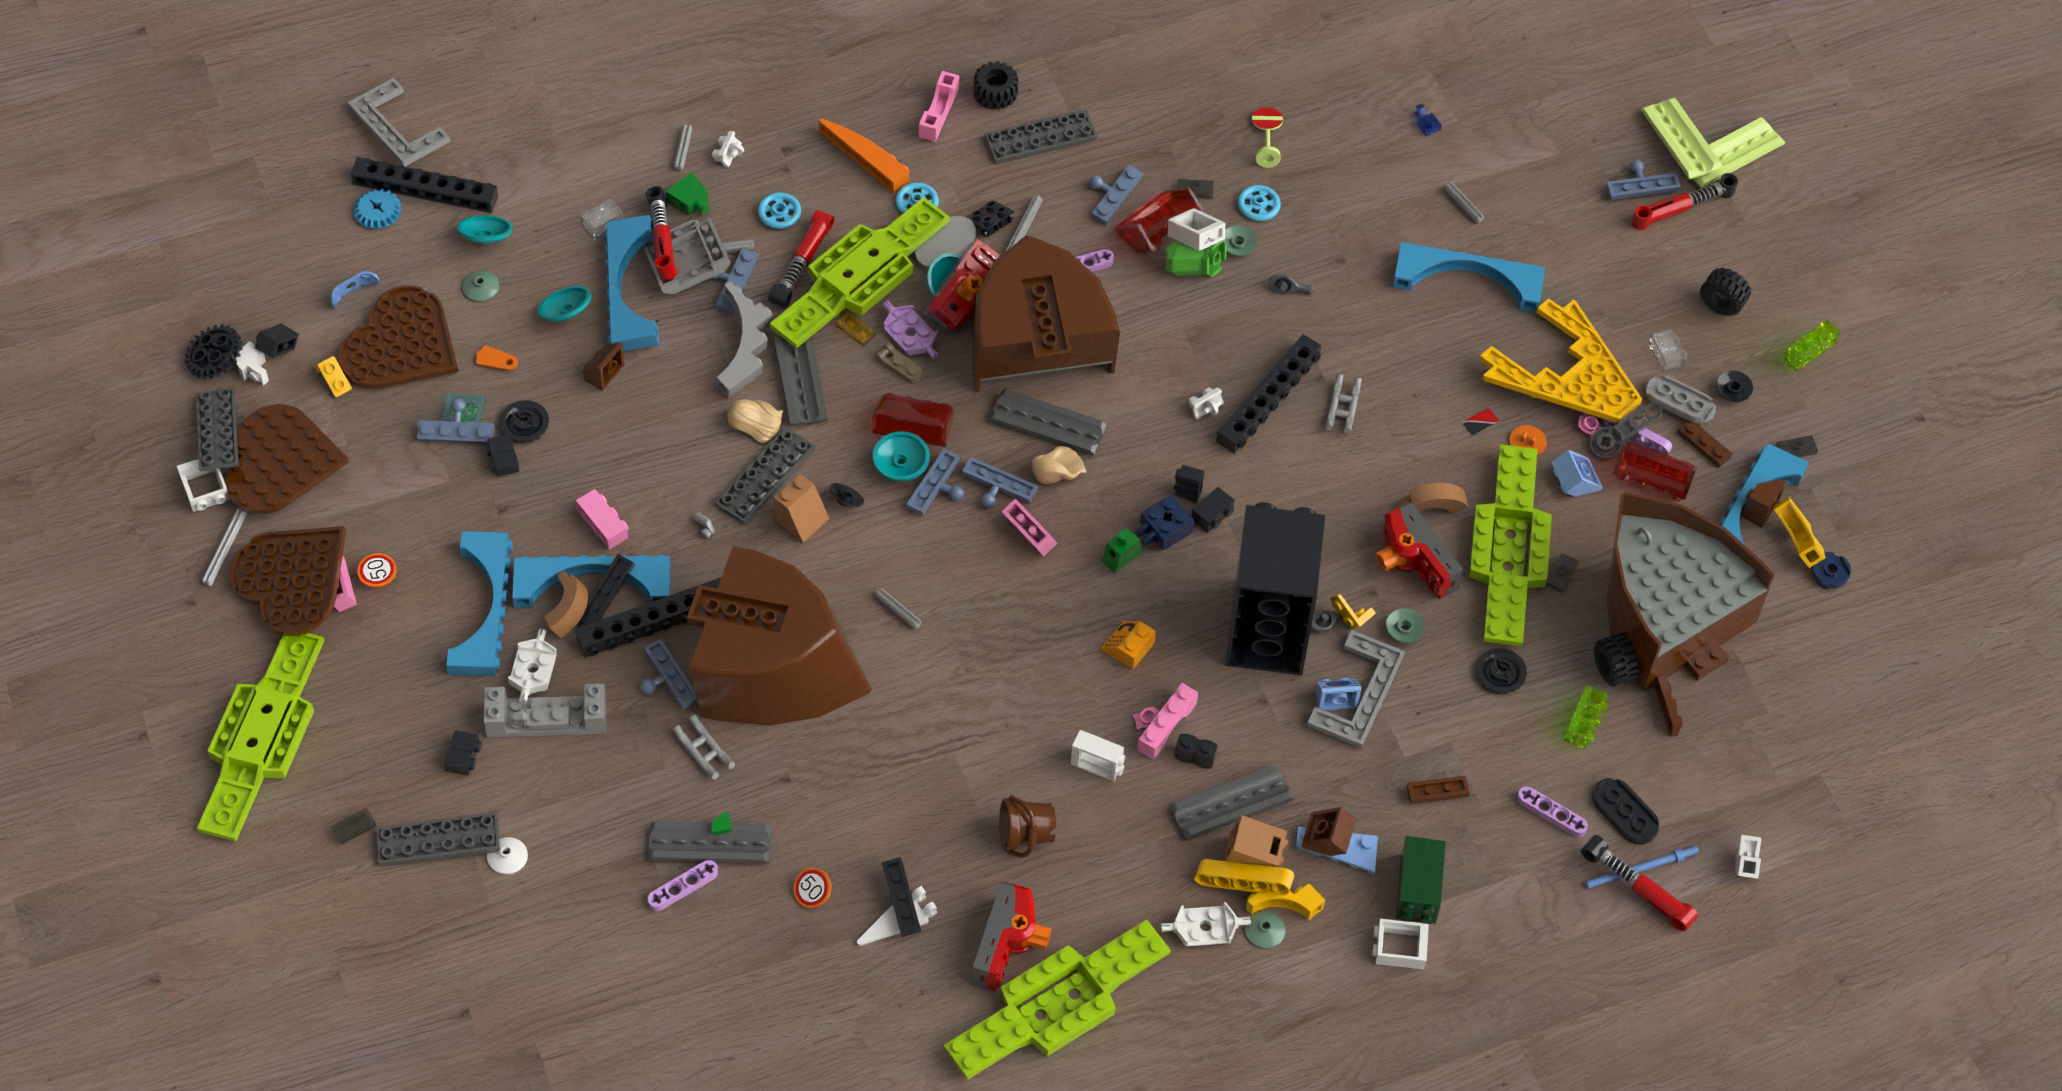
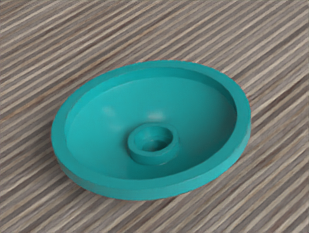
M481 215L463 219L458 223L457 231L463 238L486 246L506 239L513 232V225L510 221L501 217Z
M945 253L931 262L926 274V282L931 295L935 293L961 255Z
M579 285L560 289L541 302L538 313L542 319L550 322L571 320L589 305L592 297L591 292L587 287Z
M909 432L887 434L876 443L873 450L875 468L882 476L890 480L909 481L915 479L926 470L929 464L930 455L926 443L917 435Z

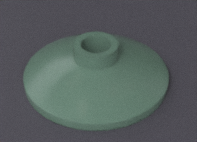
M1232 226L1225 230V239L1222 241L1227 244V253L1234 256H1246L1255 250L1257 237L1251 229L1244 226Z
M476 271L464 279L462 284L463 293L472 301L485 302L496 296L499 291V281L494 274L488 271Z
M1402 608L1393 611L1388 616L1386 629L1389 635L1396 641L1411 643L1421 638L1425 630V623L1421 615L1416 611Z
M1269 911L1254 913L1250 916L1251 925H1245L1247 939L1258 948L1270 949L1276 947L1285 936V925L1282 919ZM1262 925H1267L1269 928L1264 929Z

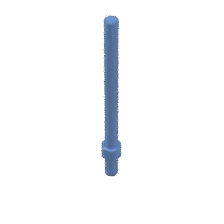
M1697 846L1684 850L1678 849L1673 851L1672 854L1631 866V870H1636L1635 873H1639L1673 861L1680 862L1685 860L1686 857L1698 854L1699 850ZM1613 872L1588 880L1585 883L1587 888L1590 889L1621 878Z

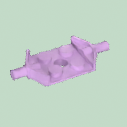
M888 300L884 302L883 307L889 312L884 322V330L910 356L928 353L933 360L938 358L939 354L933 349V345L938 337V331L934 332L914 311V306L894 307ZM912 331L915 333V335L908 336L906 335V333Z

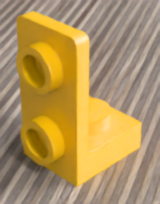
M334 356L314 367L317 373H322L334 397H338L352 389Z
M1341 594L1330 597L1333 608L1341 614L1344 623L1351 629L1360 627L1376 614L1372 607L1367 609L1360 608L1354 613Z

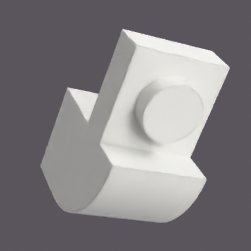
M249 341L242 347L243 350L239 351L241 356L236 357L238 370L243 380L250 377L254 382L258 381L264 386L269 381L266 370L261 367L266 362L264 353L255 349V345Z
M1740 834L1738 854H1736L1735 862L1736 875L1758 879L1761 858H1759L1761 837Z

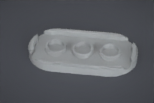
M963 216L950 217V222L915 250L918 265L928 270L931 262L942 254L956 253L960 255L975 240L976 228L974 223Z
M1661 376V378H1651L1646 384L1645 395L1649 401L1659 404L1661 408L1690 422L1706 423L1715 416L1716 406L1713 399L1668 376Z

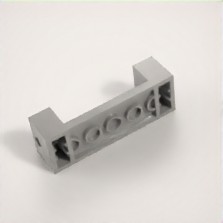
M585 684L584 696L528 698L525 704L524 701L520 703L519 698H507L505 687H485L484 725L486 736L490 738L606 734L607 699L605 684ZM569 707V728L529 730L528 727L514 725L513 713L524 712V709Z

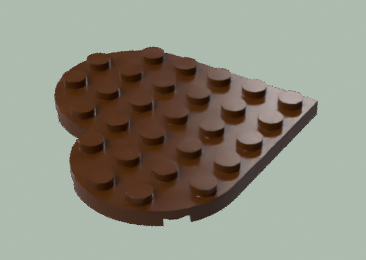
M399 286L381 294L378 301L371 306L369 324L360 326L349 333V337L345 342H342L339 349V362L344 375L351 382L365 388H385L458 372L442 304L435 294L429 293L419 286Z
M284 404L263 406L247 416L237 430L238 452L241 458L239 459V466L231 467L226 478L227 493L231 502L243 512L249 514L254 512L274 513L285 508L348 464L349 460L298 408Z
M344 526L275 531L257 535L250 539L251 542L243 549H239L232 561L230 568L232 586L246 601L260 604L262 618L276 633L284 636L307 634L318 628L329 617L334 608L347 530Z

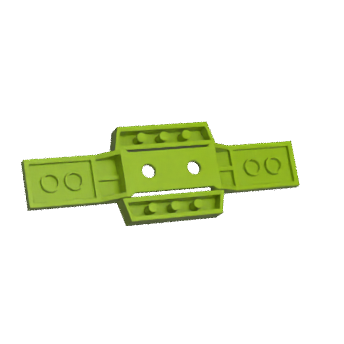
M923 197L886 228L872 230L859 224L808 266L809 276L815 282L809 292L770 323V328L797 349L845 308L862 316L913 274V264L907 256L950 222V216ZM875 250L879 253L875 257H872L868 254L869 251ZM894 258L891 262H889L885 267H883L879 272H877L873 277H871L867 282H865L862 286H860L856 291H854L850 295V292H852L855 287H857L861 282H864L867 277H869L872 273L877 271L884 263ZM852 272L853 276L846 278L843 276V273Z
M1500 444L1495 501L1493 504H1481L1475 507L1469 578L1487 583L1483 642L1522 646L1527 589L1546 586L1552 514L1533 508L1538 449ZM1494 521H1495L1494 539H1493V552H1492V564H1491V572H1490L1491 550H1492V538H1493V526H1494ZM1530 524L1528 564L1526 577L1524 576L1527 526ZM1512 531L1516 537L1512 539L1507 538L1505 533ZM1505 563H1510L1513 566V569L1511 571H1506L1505 569H1503L1502 565Z
M310 633L300 636L283 635L264 678L257 685L237 684L207 750L209 758L221 764L222 769L218 782L197 826L198 832L236 842L263 779H285L314 713L312 703L300 698V695L322 648L324 637ZM266 705L273 707V710L268 714H264L261 711ZM287 705H290V708L286 714L283 724L279 730V733L271 748L268 758L264 764L263 760L265 758L267 750L272 742V739L280 724V721L287 708ZM250 739L258 741L255 747H248L246 745Z
M1147 919L1085 958L1068 945L1001 986L1000 994L1006 1007L946 1043L944 1049L966 1080H969L1018 1048L1031 1044L1048 1057L1115 1015L1116 1007L1110 994L1125 981L1169 955L1171 950ZM1078 969L1077 973L1073 974L1071 977L1057 984L1045 993L1039 995L1037 998L1030 1001L1026 1005H1023L1021 1008H1016L1018 1005L1022 1004L1026 1000L1030 999L1034 995L1038 994L1039 992L1043 991L1047 987L1051 986L1055 982L1059 981L1063 977ZM1071 990H1077L1080 992V997L1072 999L1068 993ZM1037 1011H1044L1047 1017L1044 1020H1038L1035 1017V1013Z

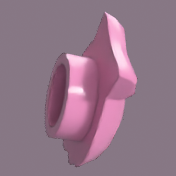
M1581 415L1578 420L1579 428L1589 434L1590 437H1592L1596 430L1602 428L1593 415Z
M1148 707L1139 714H1133L1137 730H1141L1143 727L1148 728L1159 713V710L1154 707Z

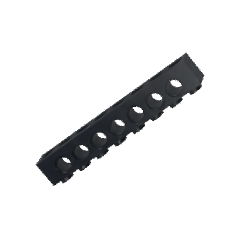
M357 157L350 173L353 185L371 189L376 188L377 190L383 188L384 191L390 190L391 193L487 213L493 212L498 199L497 185L491 183L477 182L472 179L468 180L456 176L443 175L438 172L404 167L403 165L375 161L369 158Z
M1303 334L1219 429L1216 442L1234 454L1239 448L1242 449L1249 436L1252 437L1256 433L1258 426L1266 422L1271 411L1274 412L1279 406V402L1287 398L1290 389L1298 385L1302 375H1306L1310 371L1311 365L1319 361L1322 355L1320 353L1321 345Z
M721 577L701 585L718 589ZM698 586L575 629L576 640L584 658L595 656L607 649H614L624 643L634 642L636 639L644 636H651L655 632L668 630L677 624L687 623V616L690 607L687 606L692 605Z

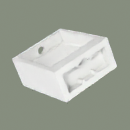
M1193 208L1168 219V236L1200 251L1225 239V222ZM1194 226V227H1196V228H1198V229H1200V230L1197 231V230H1195V229H1193V228H1191V227Z
M199 459L177 466L193 512L202 511L207 507L223 504L225 501L230 500L219 468L200 472ZM215 472L221 489L193 498L187 480Z
M1080 730L1072 745L1071 765L1115 782L1117 775L1121 776L1125 767L1123 765L1126 757L1123 755L1124 747Z
M1380 919L1379 925L1374 927L1373 938H1377V944H1373L1372 956H1376L1375 964L1424 970L1427 960L1429 924ZM1383 933L1417 936V957L1382 953Z

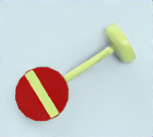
M1260 108L1252 114L1251 120L1255 127L1265 130L1266 146L1257 151L1256 162L1262 167L1271 168L1280 163L1281 155L1278 149L1270 146V130H1275L1282 125L1283 116L1274 108Z

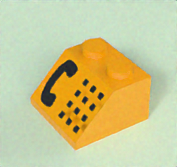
M1123 621L1102 646L1101 650L1133 670L1154 645L1156 631L1141 621Z

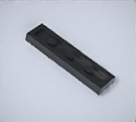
M620 554L616 555L588 599L587 607L579 622L588 625L601 620L636 565L634 562Z
M901 857L881 862L901 936L906 937L920 933L921 928Z

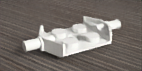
M544 629L538 630L536 639L518 643V651L511 676H508V682L512 687L521 691L520 703H523V701L524 704L527 703L528 696L531 693L548 689L557 656V649L544 641L546 630ZM533 667L538 669V671L533 673L528 670Z
M1224 902L1223 906L1184 909V905H1182L1175 922L1161 923V931H1174V934H1177L1186 947L1231 943L1234 933L1239 926L1251 925L1250 916L1236 917L1226 902ZM1208 924L1211 929L1203 931L1200 925Z

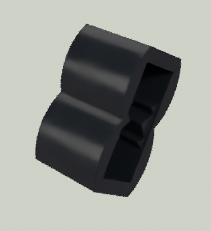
M510 434L488 438L487 445H484L486 455L491 456L492 459L489 461L491 471H495L497 477L519 472V464Z
M1182 465L1181 469L1178 468L1173 488L1176 490V496L1198 502L1203 488L1205 471Z
M459 730L454 731L444 762L445 771L469 776L471 770H474L476 766V753H480L482 741H480L478 734Z
M1180 734L1176 743L1174 757L1181 762L1194 763L1198 767L1211 769L1216 758L1218 745L1210 740H1199L1190 734Z

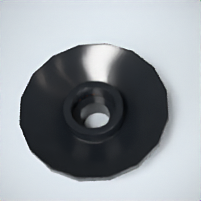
M1735 370L1726 371L1718 377L1716 388L1724 399L1731 402H1742L1752 395L1753 383L1742 372Z
M833 483L829 487L830 493L842 506L860 507L864 503L863 497L847 485Z

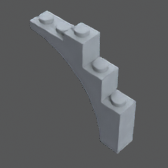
M731 281L724 285L723 294L730 301L738 316L741 327V343L735 358L716 379V387L727 398L733 396L762 374L763 363L757 355L767 349V336L762 330L769 326L772 321V312L767 306L764 307L761 302L754 306L753 301L750 298H746L742 294L741 289Z

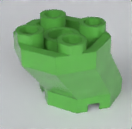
M1176 240L1165 251L1167 256L1165 271L1178 277L1198 275L1213 277L1222 268L1220 265L1221 260L1225 261L1227 257V244L1220 241L1198 251Z

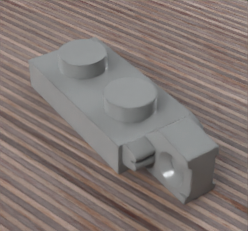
M569 707L524 709V712L513 713L514 725H524L529 730L569 728Z

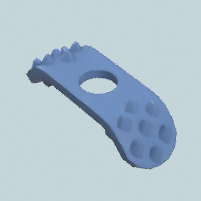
M369 271L356 274L332 289L333 292L330 295L332 301L330 303L333 308H336L337 303L342 300L341 297L362 285L378 284L379 277ZM354 282L350 288L346 289L348 284Z

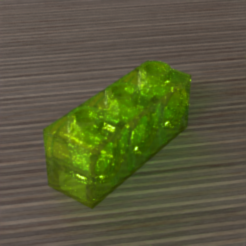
M1828 319L1789 346L1784 360L1796 371H1799L1836 344L1840 330Z
M1586 685L1566 731L1565 742L1585 750L1588 743H1593L1596 733L1593 731L1595 727L1599 728L1603 719L1600 714L1601 712L1605 713L1609 705V701H1606L1608 693Z

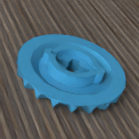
M375 188L374 191L370 192L368 190L366 194L361 193V197L356 198L353 213L357 222L362 226L371 229H381L390 226L399 218L401 204L396 195L392 194L390 190L384 191L383 188L381 190ZM373 206H376V207H379V206H380L381 211L378 210V209H374Z

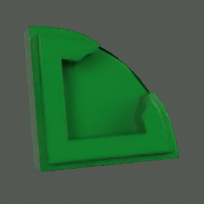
M729 811L721 813L715 818L711 829L712 835L732 832Z

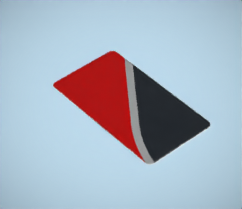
M1487 408L1462 423L1474 435L1499 422V419L1490 408Z

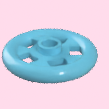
M915 182L903 186L898 191L895 203L897 209L903 214L908 210L906 208L908 205L912 207L919 201L915 200V198L922 199L923 197L926 198V195H930L931 200L928 201L938 207L939 198L931 186ZM913 190H921V193H920V192H915V193H913ZM904 195H909L908 200L903 199Z
M1253 185L1245 188L1240 193L1237 201L1240 212L1245 217L1254 221H1266L1273 218L1279 212L1281 206L1277 193L1263 185ZM1259 192L1260 195L1253 196L1252 193ZM1269 195L1272 200L1268 201L1265 196ZM1245 200H1250V205L1245 204ZM1267 206L1272 208L1269 212L1265 210ZM1252 209L1259 211V214L1251 212Z
M773 193L762 199L758 207V215L765 225L775 229H784L794 225L799 220L801 205L790 194ZM783 200L788 201L789 205L787 206ZM774 201L775 203L770 207L768 204ZM789 210L794 211L793 216L788 215ZM771 212L772 216L767 217L765 213ZM776 219H785V221L782 222L776 221Z

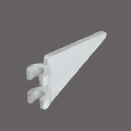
M922 886L915 889L911 894L920 926L928 924V918L937 914V907L933 902L928 903L923 909L918 905V902L927 898ZM893 905L857 940L858 946L901 933Z

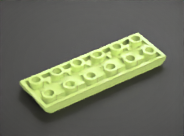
M1676 98L1641 108L1642 113L1689 180L1722 169L1720 160Z
M1760 117L1711 143L1709 146L1720 160L1722 169L1693 178V180L1702 189V187L1719 180L1723 174L1732 173L1784 145L1785 141L1772 129L1764 118Z

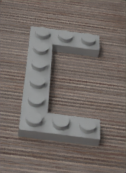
M392 78L349 101L348 106L405 167L451 141L450 137L441 127L411 143L404 139L376 109V107L404 93L403 87Z
M1351 630L1344 649L1379 664L1352 721L1315 707L1307 726L1362 748L1405 656V651Z

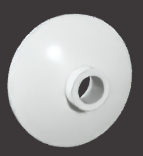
M505 837L499 839L500 850L487 853L489 866L500 874L507 875L518 872L524 867L528 858L525 845L516 838ZM505 851H510L507 855L503 854Z

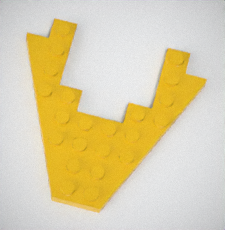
M1548 298L1536 311L1537 314L1576 340L1569 347L1568 353L1580 361L1563 376L1560 377L1547 367L1536 376H1533L1493 346L1489 347L1479 357V361L1490 368L1483 375L1482 380L1615 423H1619L1642 401L1641 396L1575 300H1572L1562 308Z

